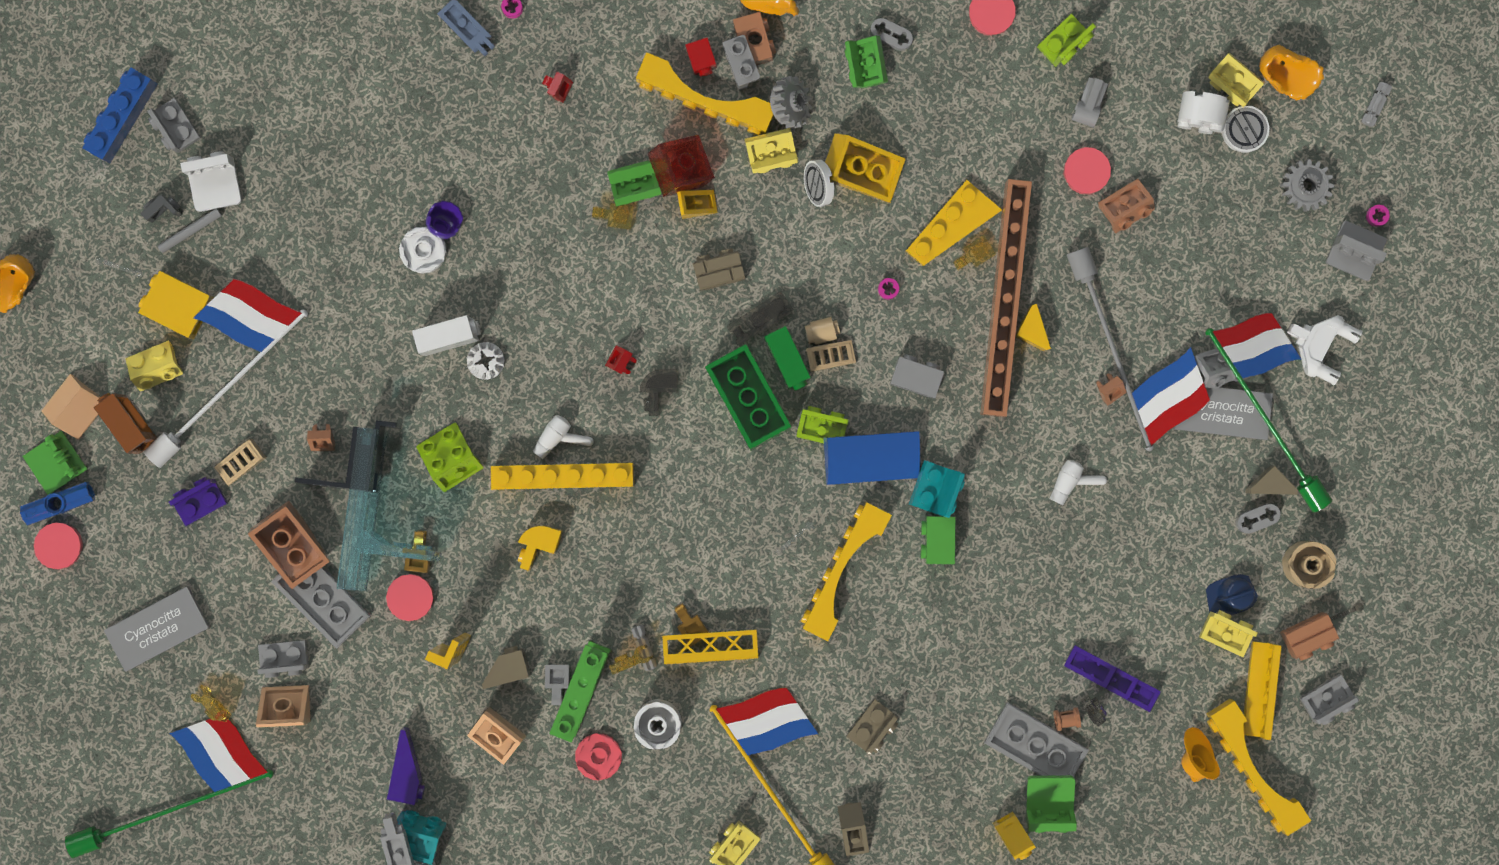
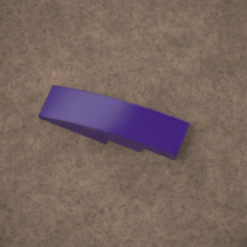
M1076 645L1064 665L1150 713L1161 694V691Z

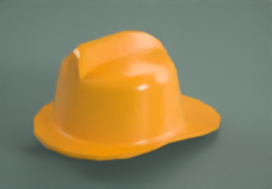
M1195 727L1188 728L1184 733L1186 751L1181 759L1183 769L1193 782H1198L1204 778L1210 780L1217 779L1220 775V768L1215 759L1210 741L1200 729Z

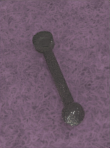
M1356 603L1353 608L1331 616V622L1355 611H1363V604Z

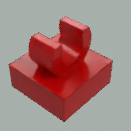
M556 72L554 78L545 76L542 84L547 86V94L555 100L564 103L573 81L564 74Z
M616 345L605 366L620 374L623 372L630 374L631 371L626 369V365L629 361L636 363L637 360L632 357L633 353Z

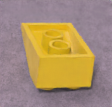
M834 134L825 160L832 173V176L829 177L831 183L833 182L836 185L891 203L905 162L903 157L844 134Z

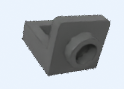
M163 195L148 201L143 207L145 210L140 213L151 223L159 218L167 209L175 216L180 217L182 215L178 210L180 207L179 203L173 197L167 198Z

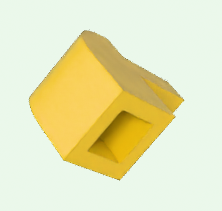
M536 526L525 531L518 543L527 545L526 549L522 548L519 554L518 562H521L520 568L528 571L531 570L537 549L555 554L563 531L549 526Z

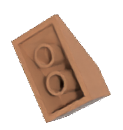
M287 501L258 522L248 532L249 537L291 589L330 562V559L310 528L290 501Z

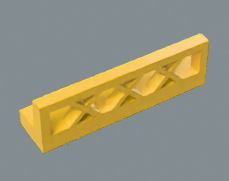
M757 630L662 636L664 664L758 659ZM743 635H752L753 649L743 650L736 642ZM728 636H738V637L733 641V640H732L731 638H729ZM715 637L711 642L705 639ZM718 637H725L732 643L726 651H719L712 645ZM701 638L708 646L702 652L696 653L689 647L694 639ZM681 639H691V640L686 644V643L683 642ZM668 640H678L685 646L678 654H668ZM735 645L739 650L730 649ZM710 647L715 650L713 652H706ZM686 649H689L692 653H683V652H684Z
M463 633L454 638L450 646L442 643L428 651L425 660L449 669L461 660L471 635Z
M1251 642L1244 716L1247 719V722L1244 723V735L1271 740L1281 645Z

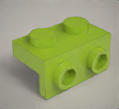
M808 406L807 410H802L796 437L824 444L823 438L845 436L849 420L844 419L845 414L831 411L830 415L821 413L822 409Z

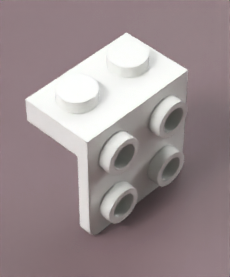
M220 151L211 153L208 158L202 159L201 156L187 158V162L180 163L182 172L189 177L196 211L203 212L241 203L242 198L234 158Z

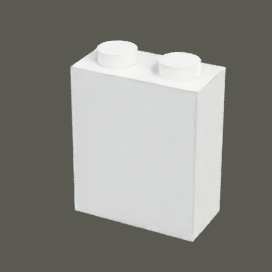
M465 315L413 330L412 333L418 354L428 356L479 341L478 335H481L478 321Z

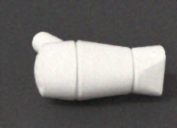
M555 415L545 427L533 452L544 459L560 441L592 446L594 440L591 437L567 433L571 427L570 423L564 417Z
M1067 460L1059 472L1049 499L1064 505L1068 495H1070L1076 485H1104L1107 483V478L1105 476H1081L1084 470L1083 466L1077 461Z

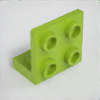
M1070 14L1037 48L1055 67L1060 63L1065 65L1078 52L1076 48L1082 49L1095 35L1092 31L1096 28V25L1092 23L1086 29Z
M452 423L416 446L432 480L443 492L448 491L484 468L480 460L471 451L457 423Z

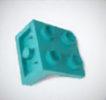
M924 460L909 505L950 518V515L954 513L957 506L956 499L958 493L964 487L965 473Z
M413 810L401 811L397 821L398 825L403 824L413 860L432 865L439 839L447 823L442 822L436 816H429L427 818L420 816L418 812Z

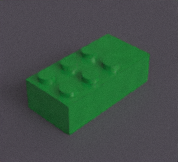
M746 344L705 366L750 451L792 429Z

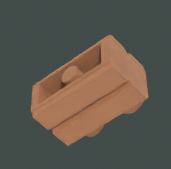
M1320 612L1280 632L1291 657L1299 658L1300 660L1313 656L1312 651L1319 648L1321 650L1331 648L1335 645L1333 641L1339 639L1329 615L1324 612Z

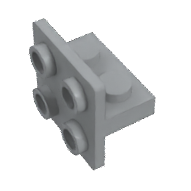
M1343 221L1325 262L1339 270L1368 281L1376 264L1382 263L1387 253L1382 251L1387 239L1351 222Z

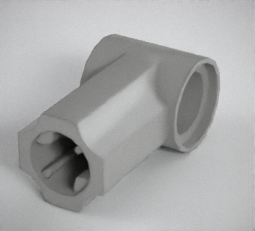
M1089 77L1081 100L1077 102L1076 111L1072 115L1071 120L1094 128L1101 111L1100 105L1108 84L1103 80Z

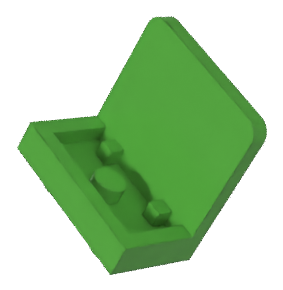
M1049 775L1028 777L1026 820L1029 832L1058 831L1066 833L1076 831L1077 822L1074 814L1075 778L1073 776Z

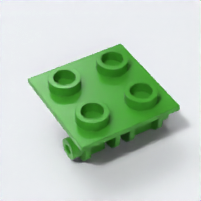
M62 430L55 435L47 436L43 443L22 456L47 495L88 470Z

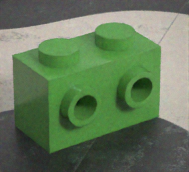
M925 516V521H921V535H925V544H921L920 557L925 559L926 564H955L956 517Z

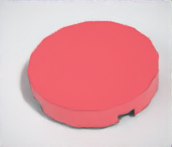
M972 0L969 6L971 24L978 32L985 35L1004 33L1012 25L1016 7L1013 0Z
M1084 147L1076 150L1067 158L1064 164L1063 175L1072 190L1079 194L1090 195L1100 191L1107 184L1111 175V166L1103 152L1095 148Z
M60 522L43 527L38 532L34 541L36 557L43 565L52 569H63L73 565L79 559L83 548L81 535L76 528Z
M402 575L395 579L388 588L386 595L387 606L392 614L401 620H418L425 616L432 608L434 599L433 589L429 582L419 575Z
M594 733L586 736L579 743L575 752L576 765L578 770L587 778L592 780L607 779L618 771L622 762V751L613 737L604 733Z

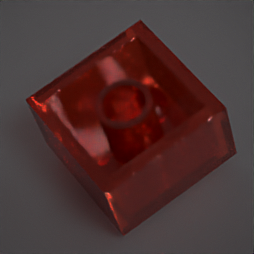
M699 134L658 144L648 153L663 197L675 195L679 191L702 188L715 178Z

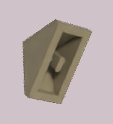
M1269 466L1246 488V493L1298 495V490L1275 466Z

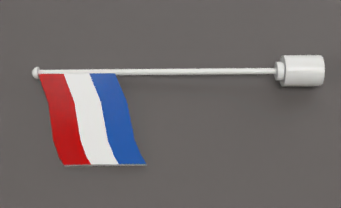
M233 279L193 319L214 326L236 342L260 351V353L176 434L163 432L143 451L146 457L157 467L161 468L181 449L179 437L304 316L307 318L308 312L306 310H300L299 312L280 304L256 287L241 280Z

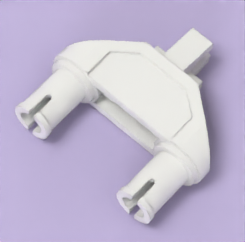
M1337 315L1312 326L1306 324L1304 328L1291 324L1287 333L1298 339L1296 344L1299 345L1301 361L1306 375L1310 377L1317 376L1335 385L1339 380L1337 377H1340L1341 372L1323 364L1322 360L1337 334L1356 344L1360 339L1357 336L1362 335V330L1345 323V319Z

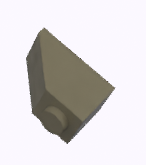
M516 645L503 649L504 653L498 656L485 678L482 688L487 689L530 677L531 674L524 648L518 649Z
M861 802L837 806L846 857L869 853Z

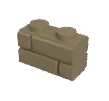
M730 248L720 251V256L711 258L710 254L696 258L697 262H694L693 266L700 292L745 280L738 251L733 252V249Z

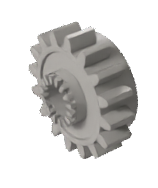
M797 76L781 78V80L776 81L777 85L773 87L770 96L773 115L780 124H785L786 128L803 127L804 124L808 123L807 118H811L808 112L812 109V106L809 104L812 98L807 95L809 89L803 87L804 81H799Z
M1311 159L1306 160L1304 164L1302 161H1298L1296 167L1290 166L1288 168L1290 174L1285 173L1282 176L1286 180L1280 184V187L1285 188L1282 196L1288 197L1287 204H1295V210L1303 207V211L1307 212L1310 210V206L1313 210L1319 209V204L1322 206L1327 204L1325 198H1330L1333 195L1328 191V189L1334 187V184L1329 183L1333 175H1326L1325 172L1328 170V167L1320 169L1319 161L1314 163V165H1312ZM1304 180H1307L1311 183V191L1305 190L1303 185Z

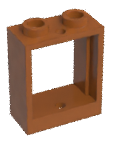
M106 393L97 400L99 403L93 408L127 454H140L157 439L126 395Z

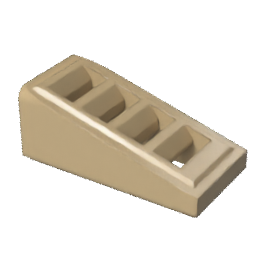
M852 340L806 349L810 372L856 363ZM843 346H846L848 360L843 358L841 348ZM834 348H837L839 357L838 362H835L832 350ZM824 350H828L830 363L826 364ZM814 352H819L821 365L816 364Z
M249 439L214 468L226 484L230 486L266 459V456L255 441ZM248 449L254 456L253 460L250 459L245 450ZM240 454L248 463L246 466L238 458ZM233 459L241 470L237 471L232 465L231 461ZM225 465L234 474L231 478L223 468Z

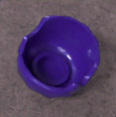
M448 201L434 203L426 217V225L429 232L442 239H449L455 236L460 230L463 221V214L460 208Z

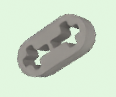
M876 19L871 25V35L880 36L881 43L899 51H905L912 44L913 37L911 32L887 19ZM881 24H884L885 30L891 34L882 33L878 35L877 29L874 27H880ZM902 34H905L908 43L899 45L898 39L892 37V35L901 37Z
M1263 504L1238 515L1235 523L1240 532L1249 534L1277 523L1281 514L1279 508L1274 504ZM1266 508L1274 511V514L1271 516L1272 520L1269 518L1260 519V516L1266 513ZM1244 517L1256 519L1255 522L1250 524V529L1242 527L1241 523L1244 522Z

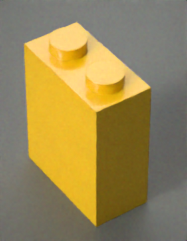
M159 271L150 281L149 286L151 288L148 294L144 295L140 300V310L138 313L187 338L195 339L203 321L193 318L214 297L165 272Z

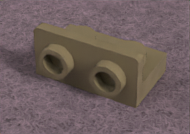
M874 699L846 737L865 750L868 755H871L872 752L877 753L884 744L882 741L887 733L892 734L898 726L896 722L898 717Z

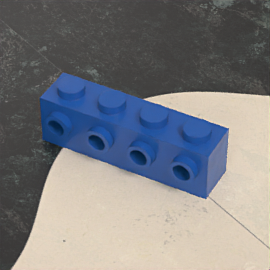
M131 67L129 71H125L121 76L120 86L117 91L111 93L108 98V106L105 111L99 113L96 118V126L93 131L87 133L83 141V149L108 163L112 162L158 83Z

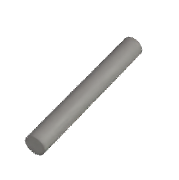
M216 208L157 245L161 253L166 252L221 217L220 211Z

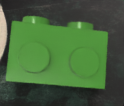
M875 35L858 41L849 40L845 42V56L850 69L849 79L854 88L864 89L888 82L880 36Z
M652 160L607 172L616 206L662 195Z

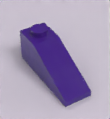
M404 727L400 730L387 800L415 805L418 799L422 800L425 785H421L422 775L409 728Z

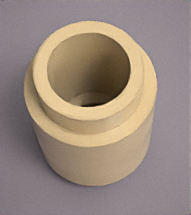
M831 317L812 321L810 325L805 326L809 344L815 343L817 345L836 340V335L840 334L837 320L832 321Z

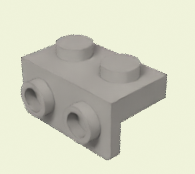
M1341 674L1336 675L1299 697L1312 721L1322 725L1332 722L1335 719L1334 716L1340 712L1346 713L1355 708L1354 704L1360 701L1357 696L1353 695Z

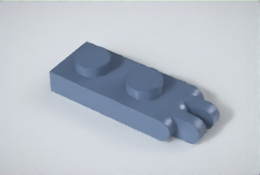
M451 0L437 13L474 53L479 50L486 56L488 52L482 47L484 44L491 50L495 48L489 41L492 36L457 0Z

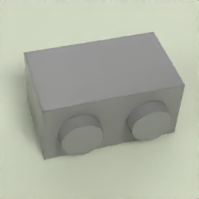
M907 354L904 355V358L898 357L889 384L935 399L944 371L939 370L940 366L931 362H927L926 365L917 363L918 358Z

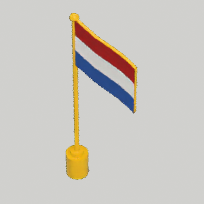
M787 688L769 690L741 703L720 708L712 705L709 711H713L812 857L809 859V865H835L827 853L814 852L748 756L773 750L800 737L818 734Z

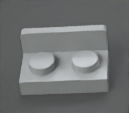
M745 35L722 42L738 90L746 89L749 83L759 80L760 75Z
M173 98L156 110L151 108L147 111L151 116L148 119L150 124L156 131L159 129L163 135L161 141L168 150L172 149L179 153L201 139L177 99Z
M1217 348L1196 355L1197 366L1205 377L1204 385L1206 389L1218 388L1225 383L1238 381Z
M306 640L258 645L260 669H257L258 674H265V678L278 677L279 672L287 671L289 676L303 674L302 670L309 668Z

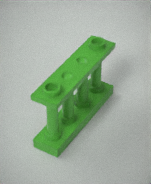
M590 640L585 645L549 734L572 743L611 651L610 648Z

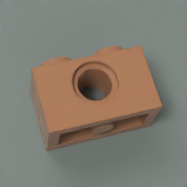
M757 12L733 19L736 36L745 35L756 66L773 61L772 54H775L776 51L773 40L768 41L766 32L770 30L766 17L762 18L761 13ZM752 35H758L762 41L757 45H753L748 39Z

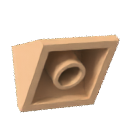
M70 374L42 409V412L52 425L79 440L98 416L93 407L99 403L97 400L100 396Z
M309 685L262 687L256 727L305 725L311 721Z
M490 707L483 713L467 735L503 765L526 737L525 734Z

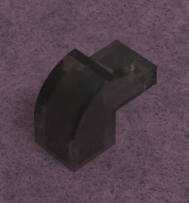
M678 369L654 370L643 379L639 393H649V398L644 399V410L649 412L650 417H659V393H678Z

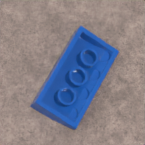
M919 431L823 438L826 485L913 479L919 476Z

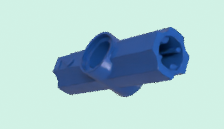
M84 482L20 506V514L22 520L29 526L95 501V493L89 482ZM57 497L62 503L58 510L54 507V500Z

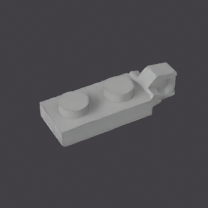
M395 812L385 814L383 818L385 828H381L382 835L380 839L387 865H415L403 824L398 825Z

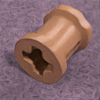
M1078 707L1058 712V710L1053 711L1057 732L1061 731L1062 728L1081 727Z

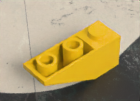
M1013 811L992 823L1015 860L1018 858L1023 860L1033 853L1031 850L1036 847Z

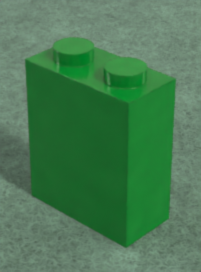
M785 326L764 336V340L787 388H793L794 391H797L807 386V380L811 377L787 327Z

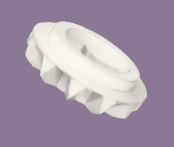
M489 342L478 343L470 349L467 356V367L479 379H492L502 371L504 355L495 344ZM482 351L486 357H495L492 361L488 362L489 370L484 364L476 365V363L482 360Z

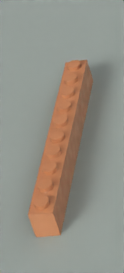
M1008 179L1005 182L980 415L1007 417L1031 196V181Z

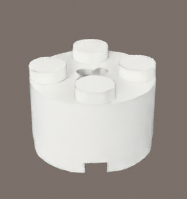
M1196 91L1183 92L1177 127L1182 129L1196 127L1199 128L1198 132L1203 134L1223 132L1230 100L1213 93L1203 92V95L1195 96Z
M661 699L645 703L638 710L634 719L635 736L643 746L649 749H664L671 746L677 740L682 726L681 715L678 709L672 703ZM653 720H661L663 728L661 729L660 727L654 729Z

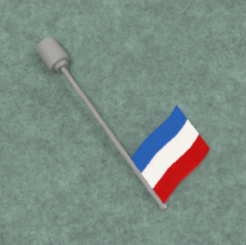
M1086 247L1067 254L1075 280H1081L1082 284L1087 283L1146 443L1147 447L1145 450L1152 451L1154 449L1153 444L1171 428L1195 415L1210 400L1192 349L1190 347L1178 360L1150 376L1132 392L1091 282L1095 280L1094 275L1098 271L1090 249Z

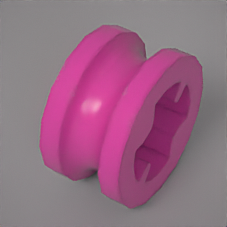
M503 0L501 9L506 17L514 19L522 14L523 5L520 0ZM512 1L514 5L518 3L514 13H511L510 10L506 11V8L509 7L508 3Z
M1375 205L1369 208L1366 213L1367 222L1375 227L1384 225L1390 217L1389 210L1383 205ZM1375 209L1378 210V213H1383V216L1380 218L1381 222H1377L1378 219L1374 220L1372 217L1375 214Z
M885 278L878 286V293L883 299H893L899 293V284L892 278ZM888 282L892 283V288L895 290L894 294L891 292L889 295L884 294L883 284L888 285Z

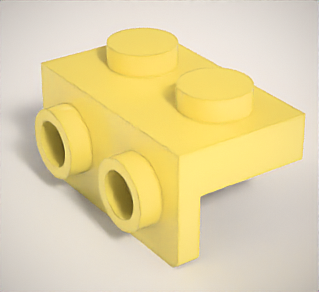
M1230 53L1222 59L1208 76L1211 80L1209 83L1216 90H1223L1229 95L1227 98L1235 106L1241 105L1242 107L1247 105L1248 101L1265 83Z
M790 128L745 139L753 173H766L771 169L787 168L798 163Z
M169 340L125 358L130 380L139 391L151 389L158 384L183 374L181 367L177 364L174 349Z
M1221 610L1217 614L1210 612L1199 637L1244 657L1253 636L1256 637L1258 632L1252 630L1253 625L1242 620L1238 624L1231 620V615Z
M739 820L735 825L731 823L723 833L726 836L721 843L717 841L710 849L709 853L711 856L709 861L717 865H741L761 838Z

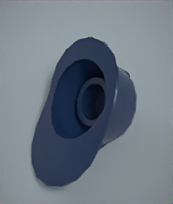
M1242 574L1232 575L1215 581L1206 588L1209 613L1214 612L1217 614L1221 610L1232 616L1253 607L1258 597L1249 576Z

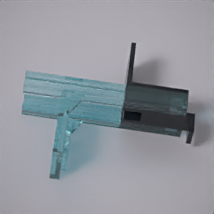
M376 420L375 429L353 426L346 483L295 477L294 482L304 485L349 490L337 589L367 591L372 554L441 562L442 553L435 552L436 547L416 545V549H412V544L393 542L392 545L375 531L387 440L385 428L401 429L402 424Z

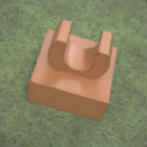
M1111 374L1106 375L1109 381L1107 384L1102 385L1099 381L1096 382L1101 398L1107 406L1127 393L1123 381L1118 376L1113 378Z
M317 424L313 425L312 431L307 432V441L311 451H335V440L330 425L326 424V430L320 431Z

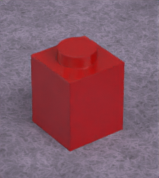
M708 37L685 44L694 75L699 74L700 77L712 74L713 69H716V62Z

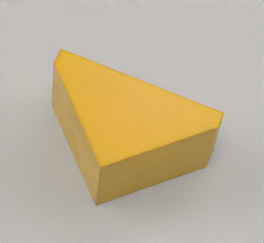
M714 190L677 192L682 219L718 213Z
M1034 304L1027 310L1015 337L1042 351L1051 349L1038 306Z

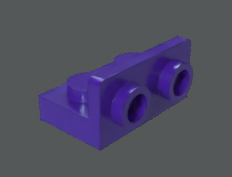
M204 477L193 483L194 488L188 491L182 489L173 494L174 499L170 500L169 504L175 507L185 526L228 504L215 479L207 480Z

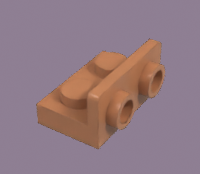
M1139 179L1098 202L1100 210L1112 224V230L1115 233L1128 229L1132 223L1141 218L1148 217L1155 209L1153 197Z

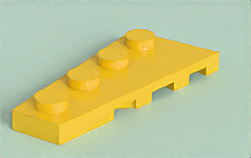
M966 180L909 246L906 252L924 266L1001 212L1002 209Z

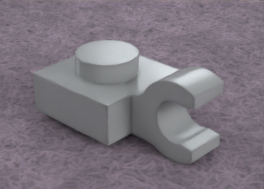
M545 665V688H552V705H561L562 688L568 689L570 665Z

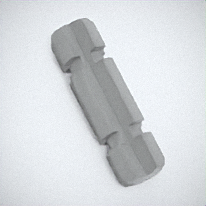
M1380 82L1376 88L1377 94L1374 93L1366 109L1368 113H1365L1361 120L1364 125L1369 127L1375 126L1378 119L1376 116L1380 115L1387 100L1386 95L1389 96L1392 90V86L1388 83Z
M643 625L635 626L632 628V634L634 638L636 637L635 642L640 657L644 660L642 662L646 671L655 669L657 664L655 658H652L653 652L648 637H645V628Z

